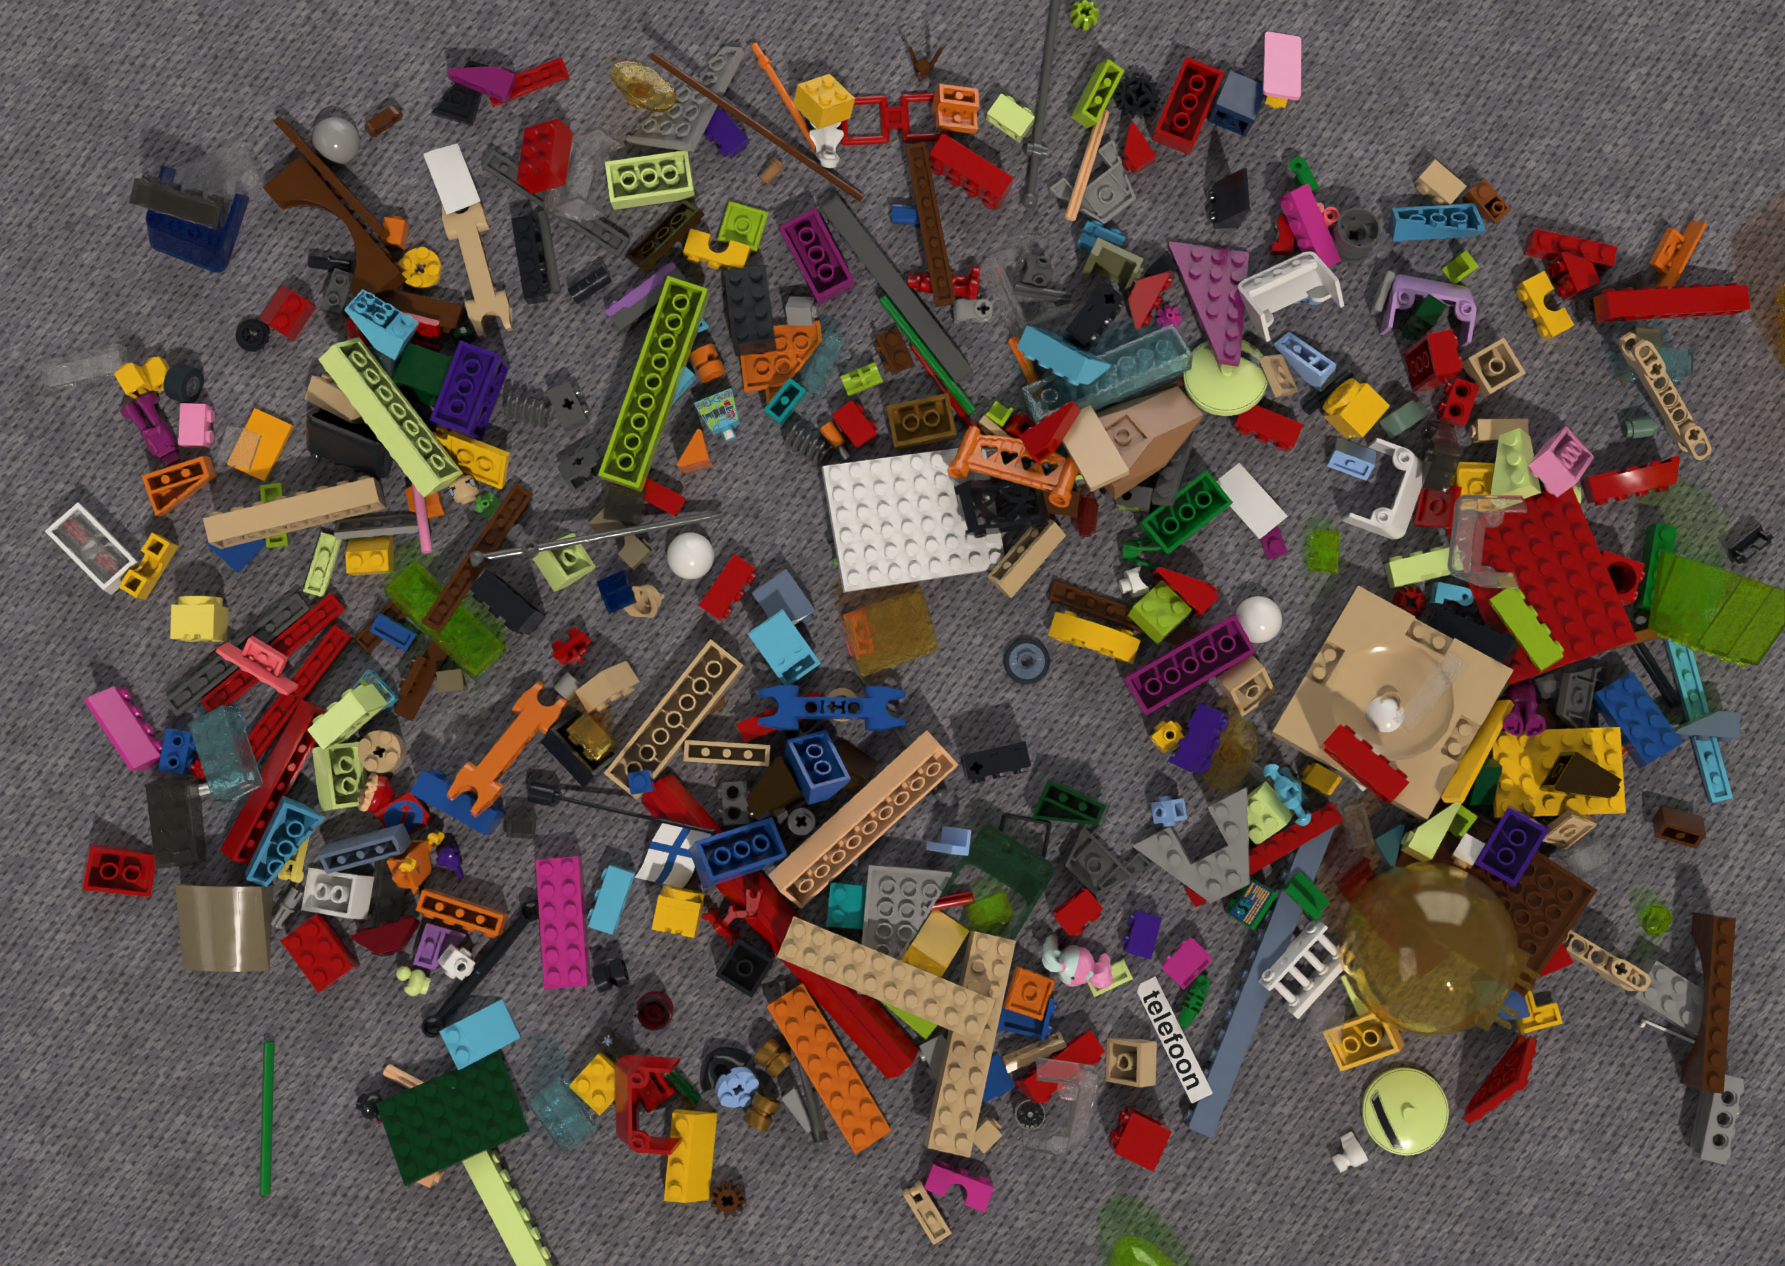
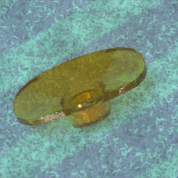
M623 61L611 68L609 78L625 94V100L631 106L638 109L645 108L653 112H665L676 103L677 94L674 88L664 77L650 67L634 61Z
M1229 716L1228 727L1222 732L1220 737V746L1214 751L1211 758V767L1205 773H1200L1203 780L1216 789H1229L1236 786L1244 779L1254 761L1257 751V735L1251 723L1241 716Z

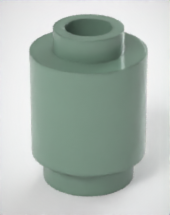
M1642 416L1623 421L1624 437L1636 439L1653 436L1657 430L1655 419H1652L1651 416Z

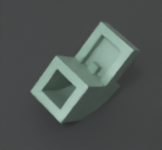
M1416 397L1379 423L1390 439L1427 416L1428 413L1424 404Z

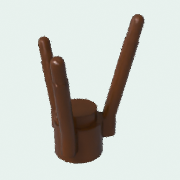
M908 47L912 65L914 66V74L918 78V82H922L923 79L929 76L930 69L934 68V64L942 53L943 47H939L931 62L924 59L916 60L912 47Z

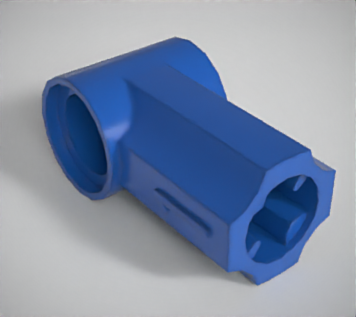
M893 204L892 224H908L919 228L916 204Z

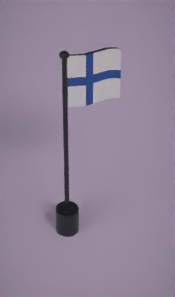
M533 781L528 790V802L555 807L560 801L662 823L651 841L644 863L635 878L683 888L695 870V865L688 849L695 841L714 836L717 833L715 828L710 830L562 797V792L559 791L557 786Z

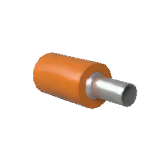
M830 421L822 426L819 430L832 447V450L837 449L844 460L848 459L850 455L843 446L846 441L834 423Z

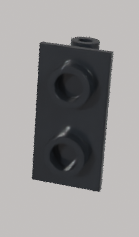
M1759 524L1738 542L1731 545L1728 549L1730 561L1732 563L1736 561L1738 564L1746 563L1757 554L1756 550L1752 548L1754 547L1759 551L1771 543L1773 536L1769 532L1764 533L1762 524Z

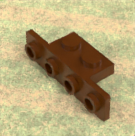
M432 638L423 656L418 655L417 658L414 657L409 665V669H411L407 677L404 676L398 687L401 689L398 693L402 694L394 709V713L409 721L414 720L434 682V677H437L436 672L440 671L451 650L450 645Z

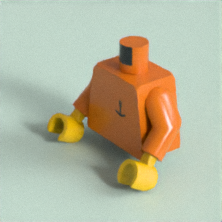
M435 830L428 835L426 840H411V844L403 854L390 857L387 860L392 873V880L398 887L411 888L413 894H420L425 889L423 881L432 871L429 857L430 851L435 844L439 845L443 841L444 833Z

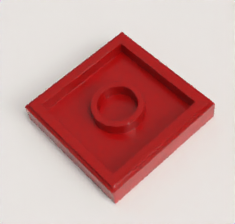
M1422 485L1414 526L1454 529L1462 487Z

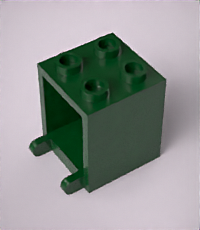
M409 343L407 349H403L399 366L393 370L392 380L404 397L434 408L453 358Z

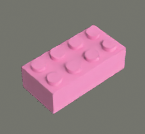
M1565 426L1544 443L1528 466L1531 473L1536 478L1542 480L1546 490L1550 494L1559 497L1579 481L1594 459V456L1572 431Z

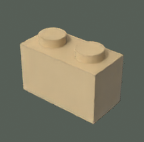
M1436 159L1414 182L1421 194H1427L1433 199L1432 202L1435 206L1451 205L1467 187Z

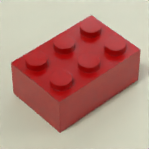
M559 118L524 129L517 181L531 194L566 185L573 132Z
M323 914L314 915L281 940V943L318 993L328 989L359 965Z

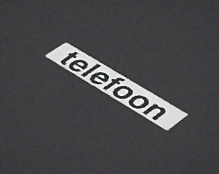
M1156 976L1141 983L1137 993L1191 1103L1213 1094Z

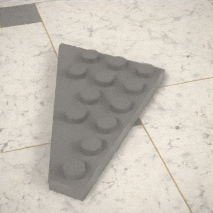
M724 46L715 57L707 62L709 66L700 74L695 73L692 78L720 97H723L745 52L742 47ZM684 83L683 87L673 93L675 97L666 105L661 104L648 119L640 124L641 128L633 136L628 135L626 140L631 145L694 152L718 105Z
M868 864L861 945L901 960L923 921L927 918L936 900L940 897L944 887L952 877V871Z

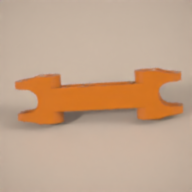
M541 681L524 692L512 708V712L518 717L480 764L475 766L470 761L467 762L458 772L447 792V798L451 801L455 800L465 791L476 793L478 799L470 811L471 815L475 818L493 805L500 796L505 786L499 783L498 780L535 734L540 731L546 735L551 728L558 724L568 704V700L562 697L553 706L546 707L538 702V698L545 685Z

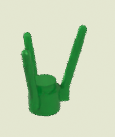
M1148 538L1128 540V542L1123 541L1122 558H1127V563H1136L1152 569L1161 567L1135 558L1139 557L1140 551L1161 550L1159 546H1140V544L1151 543Z

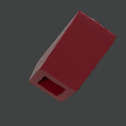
M409 915L400 917L399 922L392 924L390 921L379 923L378 928L370 929V927L358 929L356 934L350 936L351 940L373 953L385 956L403 951L420 922L419 919L412 918Z

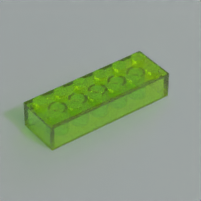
M414 560L384 587L385 595L476 682L506 654V646L462 604L459 605L440 634L423 624V618L444 589V586L417 560Z

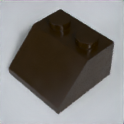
M842 740L836 750L851 780L841 789L854 797L861 791L878 761L847 741Z

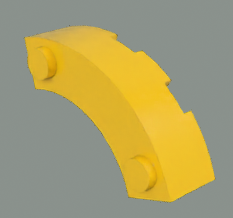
M1065 611L1064 614L1055 612L1048 633L1049 637L1078 647H1086L1115 660L1133 664L1140 644V640L1133 637L1134 633L1123 629L1120 632L1077 618V614L1070 611Z

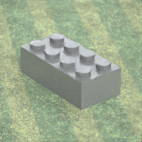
M1647 958L1640 970L1649 975L1651 979L1650 985L1646 991H1627L1626 995L1697 1038L1702 1018L1704 990L1660 962ZM1639 975L1641 983L1638 987H1641L1644 984V978Z

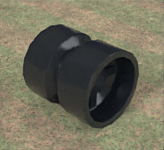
M622 957L609 961V965L602 963L592 967L594 982L599 993L612 990L614 985L618 988L630 983L627 968Z

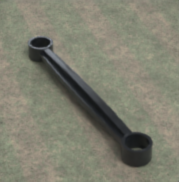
M528 900L521 905L520 916L478 961L471 974L462 980L436 1014L424 1019L421 1025L424 1035L430 1038L440 1035V1032L431 1033L427 1030V1021L435 1018L440 1022L441 1027L439 1031L445 1029V1021L492 970L529 922L539 919V914L533 919L528 918L525 914L526 905L533 903L538 906L537 900Z

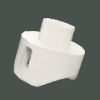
M1140 566L1124 572L1125 579L1119 580L1122 594L1129 592L1131 597L1135 598L1149 592V587L1139 577Z

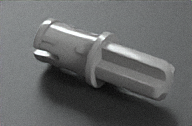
M291 887L284 901L279 903L280 907L270 924L277 929H281L291 912H295L294 908L304 893L298 889L296 890L295 887Z

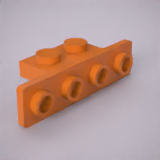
M1705 221L1689 222L1683 235L1675 228H1667L1649 262V265L1661 274L1654 289L1660 286H1668V289H1672L1675 286L1707 226Z

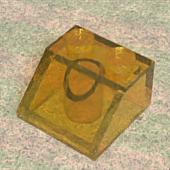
M585 712L567 729L570 733L568 738L575 745L580 744L585 749L583 753L591 761L593 759L600 761L620 745L618 740L592 713Z

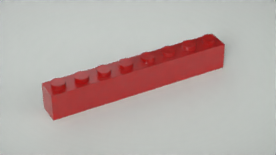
M1737 282L1728 283L1724 286H1720V283L1707 285V287H1703V284H1696L1689 288H1686V285H1678L1672 287V289H1668V286H1660L1651 290V287H1642L1637 290L1629 287L1619 291H1615V288L1602 290V294L1593 297L1597 322L1735 315L1751 309L1747 285H1738Z
M304 699L300 700L220 849L231 860L246 865L249 864L281 797L287 796L316 742L307 729L313 725V719L327 713L320 706Z

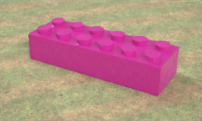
M582 855L537 859L535 862L544 990L588 986L591 984Z

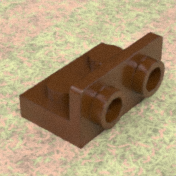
M897 327L881 335H874L875 341L872 343L877 354L881 353L884 358L881 362L886 372L890 371L893 376L915 366Z

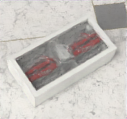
M78 502L45 530L110 595L119 589L118 586L128 570H133L140 564Z

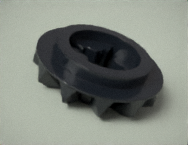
M248 319L238 326L236 341L242 349L257 352L260 349H264V346L269 342L270 332L267 325L262 321ZM248 330L253 331L254 333L258 331V334L256 335L258 341H254L253 339L249 340L250 332Z

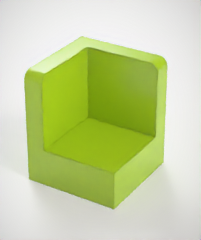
M1466 250L1442 268V272L1452 284H1457L1479 266Z
M995 401L985 416L1003 429L1013 414L1014 409L1011 407L1007 409Z
M1460 805L1447 831L1461 840L1478 817Z

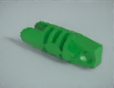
M1199 974L1196 977L1181 1005L1183 1009L1178 1020L1181 1027L1186 1028L1192 1024L1191 1022H1193L1195 1015H1199L1205 1002L1211 980Z

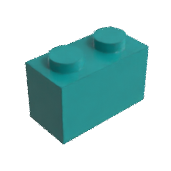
M789 378L765 407V415L782 427L806 398V390Z

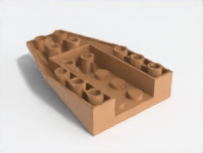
M1178 386L1112 406L1096 414L1129 469V475L1103 487L1115 500L1166 466L1204 417V414Z

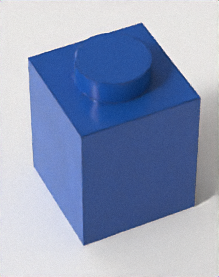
M652 770L627 773L631 795L655 791Z

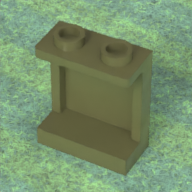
M1098 237L1080 276L1088 280L1092 271L1124 285L1125 289L1122 295L1126 297L1128 291L1133 290L1144 269L1140 267L1143 258Z

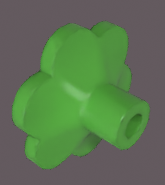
M486 492L484 495L477 496V504L474 508L476 512L481 513L482 517L488 518L490 515L495 514L500 505V500L494 497L493 493Z

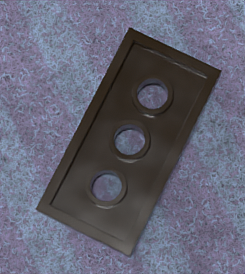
M684 199L625 257L644 273L651 270L662 256L667 255L671 251V247L676 242L684 239L686 233L700 223L701 218L705 214L701 209Z

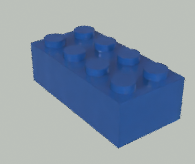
M1632 671L1593 694L1592 702L1610 727H1620L1621 744L1639 769L1683 743Z
M439 769L423 770L410 791L411 794L483 835L494 833L506 812L501 809V804L495 801L493 805L475 818L471 815L470 811L478 799L476 793L465 791L455 800L451 801L447 798V792L454 780L447 779L448 774Z
M772 817L695 841L688 849L704 889L780 864L788 857Z

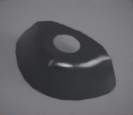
M720 1047L711 1051L705 1057L701 1066L700 1086L702 1092L715 1089L716 1083L720 1078L714 1073V1069L718 1064L727 1066V1074H729L731 1069L742 1067L750 1059L751 1055L743 1050L732 1047Z

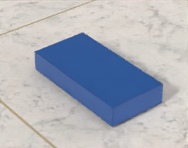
M381 612L378 613L368 630L404 651L408 650L417 635V632Z

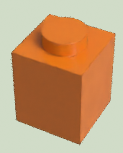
M384 217L383 226L390 232V236L386 240L380 236V242L386 247L405 250L410 226L402 217Z

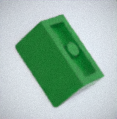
M1300 871L1281 888L1315 921L1322 916L1320 912L1330 903V900Z

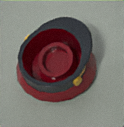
M651 991L644 994L638 1001L636 1015L640 1024L645 1029L651 1031L666 1027L674 1013L671 999L665 993L659 991Z

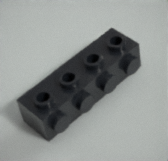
M532 215L511 218L524 300L528 305L549 302L550 286L548 281H545L544 274H547V267L545 261H542L541 254H544L542 241H539L538 234L541 233L539 221H535Z
M1438 607L1428 626L1446 636L1458 639L1507 667L1520 647L1513 635L1503 632V634L1495 632L1496 629L1488 624L1481 626L1472 617L1467 615L1464 618L1458 616V612L1448 607L1446 609Z

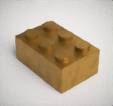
M948 393L886 406L896 451L957 438Z

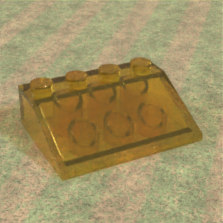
M922 588L843 614L839 618L861 678L939 650L929 607Z

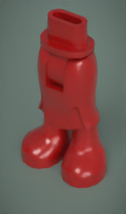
M973 266L967 276L951 274L956 296L965 297L970 300L978 299L980 266ZM928 271L923 272L922 275L921 272H918V275L909 274L907 282L909 288H916L918 292L933 294Z

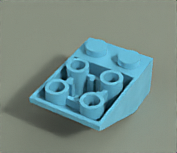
M363 289L345 308L347 314L373 347L393 360H396L403 349L409 344L419 325V322L410 315L402 313L391 304L385 303L375 297L374 294Z
M783 609L747 633L784 685L793 684L821 664Z

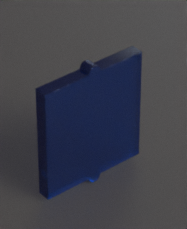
M625 570L597 581L602 595L601 599L605 603L608 614L637 603L632 590L633 586L630 584Z

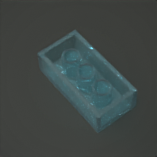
M222 705L188 723L213 801L231 802L264 785L238 708Z

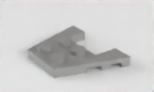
M1113 140L1097 151V154L1109 169L1086 187L1079 208L1081 213L1092 220L1102 223L1103 226L1136 200ZM1063 177L1049 188V192L1069 204L1073 187Z

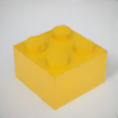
M827 74L798 84L793 105L819 130L850 119L855 98L831 74Z
M600 1051L569 1085L599 1116L615 1100V1063L603 1051Z

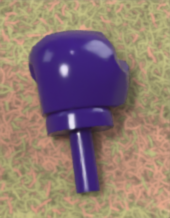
M450 844L439 849L438 857L436 858L437 864L439 866H446L448 870L454 868L459 880L464 878L459 868L462 861L460 860L461 857L457 847Z

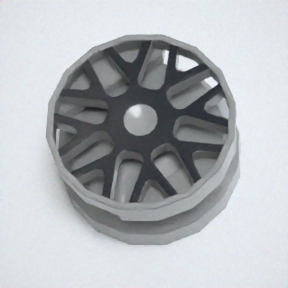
M1025 1097L1016 1104L1014 1115L1017 1123L1022 1128L1034 1130L1043 1124L1045 1110L1041 1103H1032L1028 1097Z

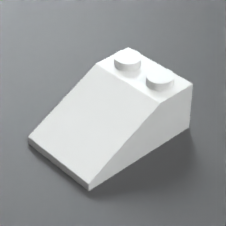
M308 868L301 910L351 919H367L374 877L338 871L327 874L323 869Z

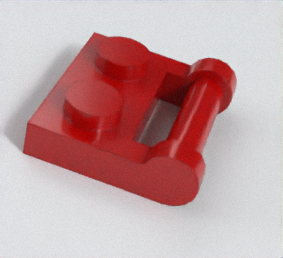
M658 1072L650 1073L663 1093L660 1092L651 1077L648 1084L639 1089V1101L647 1113L654 1110L676 1092L673 1086L670 1087L663 1075Z

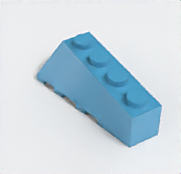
M1475 203L1392 208L1388 227L1392 241L1399 242L1406 240L1473 237L1485 232L1486 229Z
M282 796L245 871L246 880L267 887L325 817L303 803Z

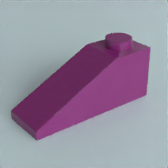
M506 67L452 68L446 72L449 80L504 103H508L516 84L515 74Z

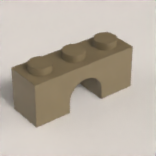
M606 507L587 524L596 533L631 526L628 522L624 525L619 520L622 516L613 508L609 511ZM634 534L623 536L625 544L617 554L633 570H636L652 554L649 550L651 545L643 537L639 540Z

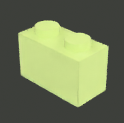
M1000 94L987 112L986 120L1020 143L1034 124L1035 116H1033V113L1028 108H1022L1017 105L1012 97Z

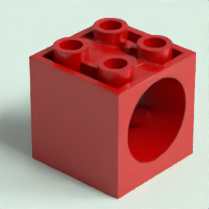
M1606 550L1600 551L1606 567L1613 568L1619 574L1621 584L1617 593L1623 606L1632 604L1638 596L1637 587L1644 577L1645 571H1643L1645 564Z
M1127 1106L1118 1115L1117 1121L1119 1124L1116 1130L1112 1129L1108 1137L1109 1145L1115 1154L1154 1172L1172 1131L1166 1124Z

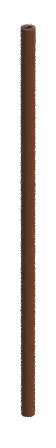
M656 52L652 53L650 57L652 61L861 202L864 194Z

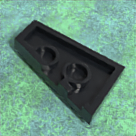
M469 60L464 68L489 66ZM455 82L451 89L443 95V100L438 107H435L431 113L437 117L473 126L483 93Z

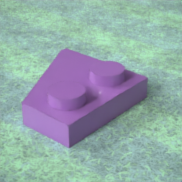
M426 922L413 964L434 970L439 965L438 959L448 946L452 944L456 947L466 937L467 933Z

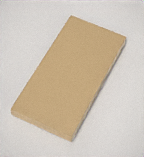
M1089 405L1080 409L1081 412L1065 435L1062 443L1090 492L1129 475V469L1092 406Z

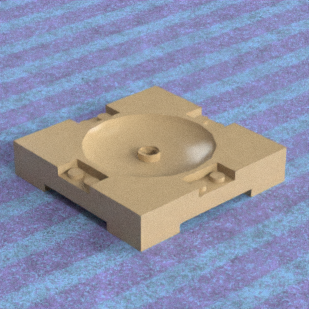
M1357 586L1271 735L1362 785L1320 749L1321 745L1340 724L1343 727L1348 725L1356 732L1354 735L1360 741L1366 740L1373 747L1372 751L1375 754H1382L1390 761L1389 765L1394 770L1398 768L1408 776L1406 780L1410 783L1391 804L1417 819L1425 821L1429 818L1460 764L1459 762L1512 674L1513 669L1456 638L1452 639L1415 619V616ZM1382 696L1380 700L1382 704L1383 700L1392 696L1398 702L1396 711L1402 706L1404 718L1402 724L1396 730L1381 732L1369 724L1366 711L1370 702L1375 698Z

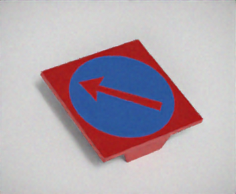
M410 791L373 812L385 828L404 824L408 835L433 821L432 816L423 807L419 799L411 794Z

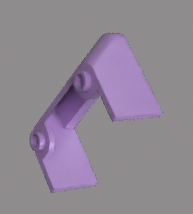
M1401 274L1394 276L1385 302L1380 335H1385L1392 328L1395 309H1408L1414 300L1421 301L1430 294L1447 306L1455 307V316L1462 321L1458 349L1462 350L1471 343L1476 317V305L1469 288Z

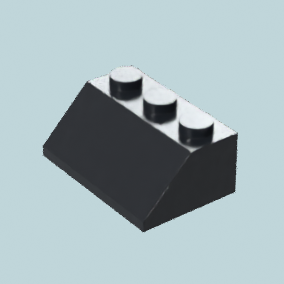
M578 709L551 728L541 741L544 747L583 788L605 771L619 755L613 746Z

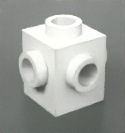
M452 944L448 946L438 959V963L445 969L443 972L452 979L457 977L463 980L465 976L467 977L471 974L475 965L471 958L473 955L464 947L458 949Z

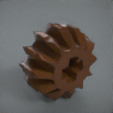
M731 1179L728 1186H726L724 1180L720 1182V1187L714 1186L713 1190L715 1193L710 1195V1199L715 1200L711 1203V1207H719L716 1211L717 1215L724 1211V1218L728 1217L729 1212L733 1217H736L737 1211L742 1212L744 1209L741 1204H746L747 1199L742 1197L746 1194V1191H738L741 1184L737 1183L733 1187V1180ZM731 1195L732 1200L726 1203L724 1201L725 1197Z

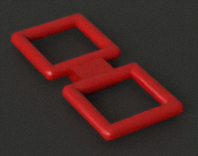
M935 92L902 94L900 96V106L888 107V98L885 95L854 97V105L880 104L881 136L848 137L847 119L840 124V130L844 132V137L840 142L843 146L887 144L890 141L889 130L902 129V140L905 143L938 141L942 133L951 138V131L943 130V132L910 134L908 102L933 101Z

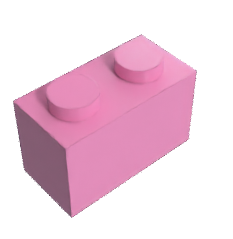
M180 403L178 445L184 448L210 449L211 443L214 442V433L211 431V425L215 421V412L212 410V407L207 404Z

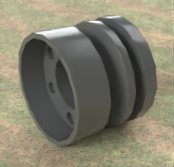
M1351 208L1339 217L1330 235L1342 262L1356 263L1365 258L1380 236V222L1373 213L1363 208Z

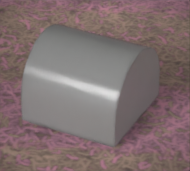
M567 671L553 688L565 699L571 701L576 695L575 691L583 686V684Z

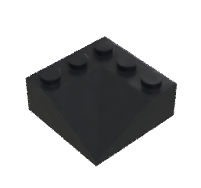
M487 569L469 588L474 593L472 597L480 604L485 602L490 606L488 611L496 618L501 616L505 619L504 625L517 634L531 635L546 617L504 579Z

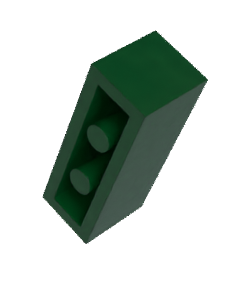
M1428 294L1412 308L1399 330L1403 332L1402 335L1405 338L1417 341L1435 325L1447 305Z

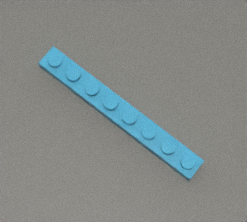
M1683 634L1664 640L1686 721L1688 722L1708 713L1709 709L1688 634ZM1691 736L1709 803L1733 798L1717 738L1710 737V741H1698L1696 736Z

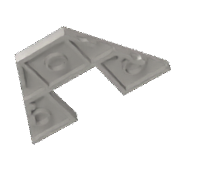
M1247 787L1208 807L1228 846L1191 863L1172 826L1136 843L1133 847L1210 903L1249 885L1250 858Z

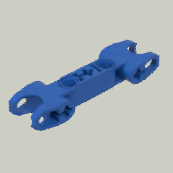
M779 685L758 689V697L773 700L778 708L774 716L758 718V726L777 730H798L799 719H865L866 731H885L906 726V720L891 717L886 709L889 701L904 699L906 691L884 686L865 687V698L799 697V686ZM807 703L814 704L816 712L808 713L805 710V705ZM842 703H844L843 714H841L842 709H835L834 713L827 709L830 704H833L834 708H840ZM848 705H857L858 712L855 714L850 713L847 708Z

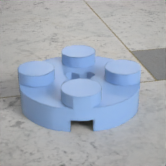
M736 1067L731 1069V1073L726 1076L723 1074L718 1079L715 1092L722 1106L730 1108L747 1107L751 1104L756 1091H758L759 1081L749 1068Z

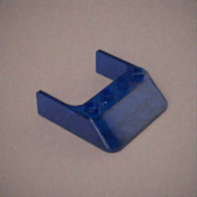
M162 165L146 213V225L151 247L156 251L211 272H223L228 267L249 197L236 193L225 226L218 230L209 228L164 210L177 169Z

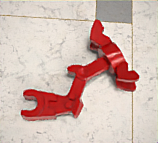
M752 886L746 890L747 909L736 910L735 905L732 904L728 910L729 914L724 918L719 917L718 909L709 908L708 913L702 914L701 918L709 920L713 929L726 938L728 946L731 947L733 940L739 938V932L737 929H731L730 923L735 918L752 920L758 917L756 911L761 906L764 895L763 889L757 892V896L753 894Z

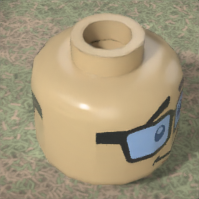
M462 474L448 485V490L456 503L465 505L477 499L476 495H478L479 489L471 475L464 476Z

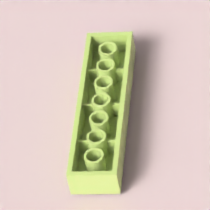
M359 337L332 345L318 359L325 371L330 374L337 383L338 388L343 391L350 400L351 405L356 408L363 417L364 422L369 425L376 434L377 439L382 442L389 451L390 456L395 459L402 468L403 473L408 476L415 485L416 490L423 497L447 488L450 483L463 474Z

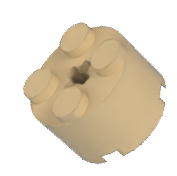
M377 730L370 732L358 744V757L361 764L368 771L374 773H390L397 770L404 762L407 754L403 739L390 731ZM382 748H385L386 752H384L383 755H380L379 752L382 750Z

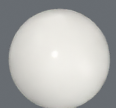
M687 532L678 535L672 540L667 550V561L671 570L679 577L697 579L704 576L711 569L714 561V550L711 543L704 536L694 532Z
M1250 597L1244 600L1235 612L1238 621L1252 643H1264L1273 639L1282 626V614L1275 602L1266 597Z
M1382 696L1377 697L1367 707L1366 717L1369 724L1381 732L1396 730L1402 724L1404 718L1402 706L1396 711L1398 702L1394 697H1387L1383 700L1382 704L1380 701Z

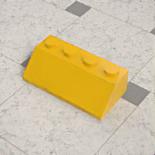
M675 1109L673 1111L670 1137L681 1138V1143L671 1155H668L664 1201L689 1203L709 1200L718 1113Z

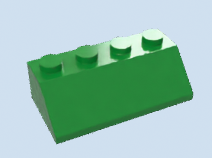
M1206 470L1177 493L1173 507L1161 505L1141 521L1138 526L1155 546L1161 547V551L1168 555L1233 502Z

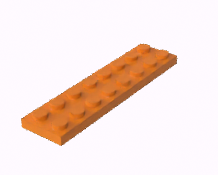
M800 983L766 1005V1008L854 1154H858L892 1131L804 984Z

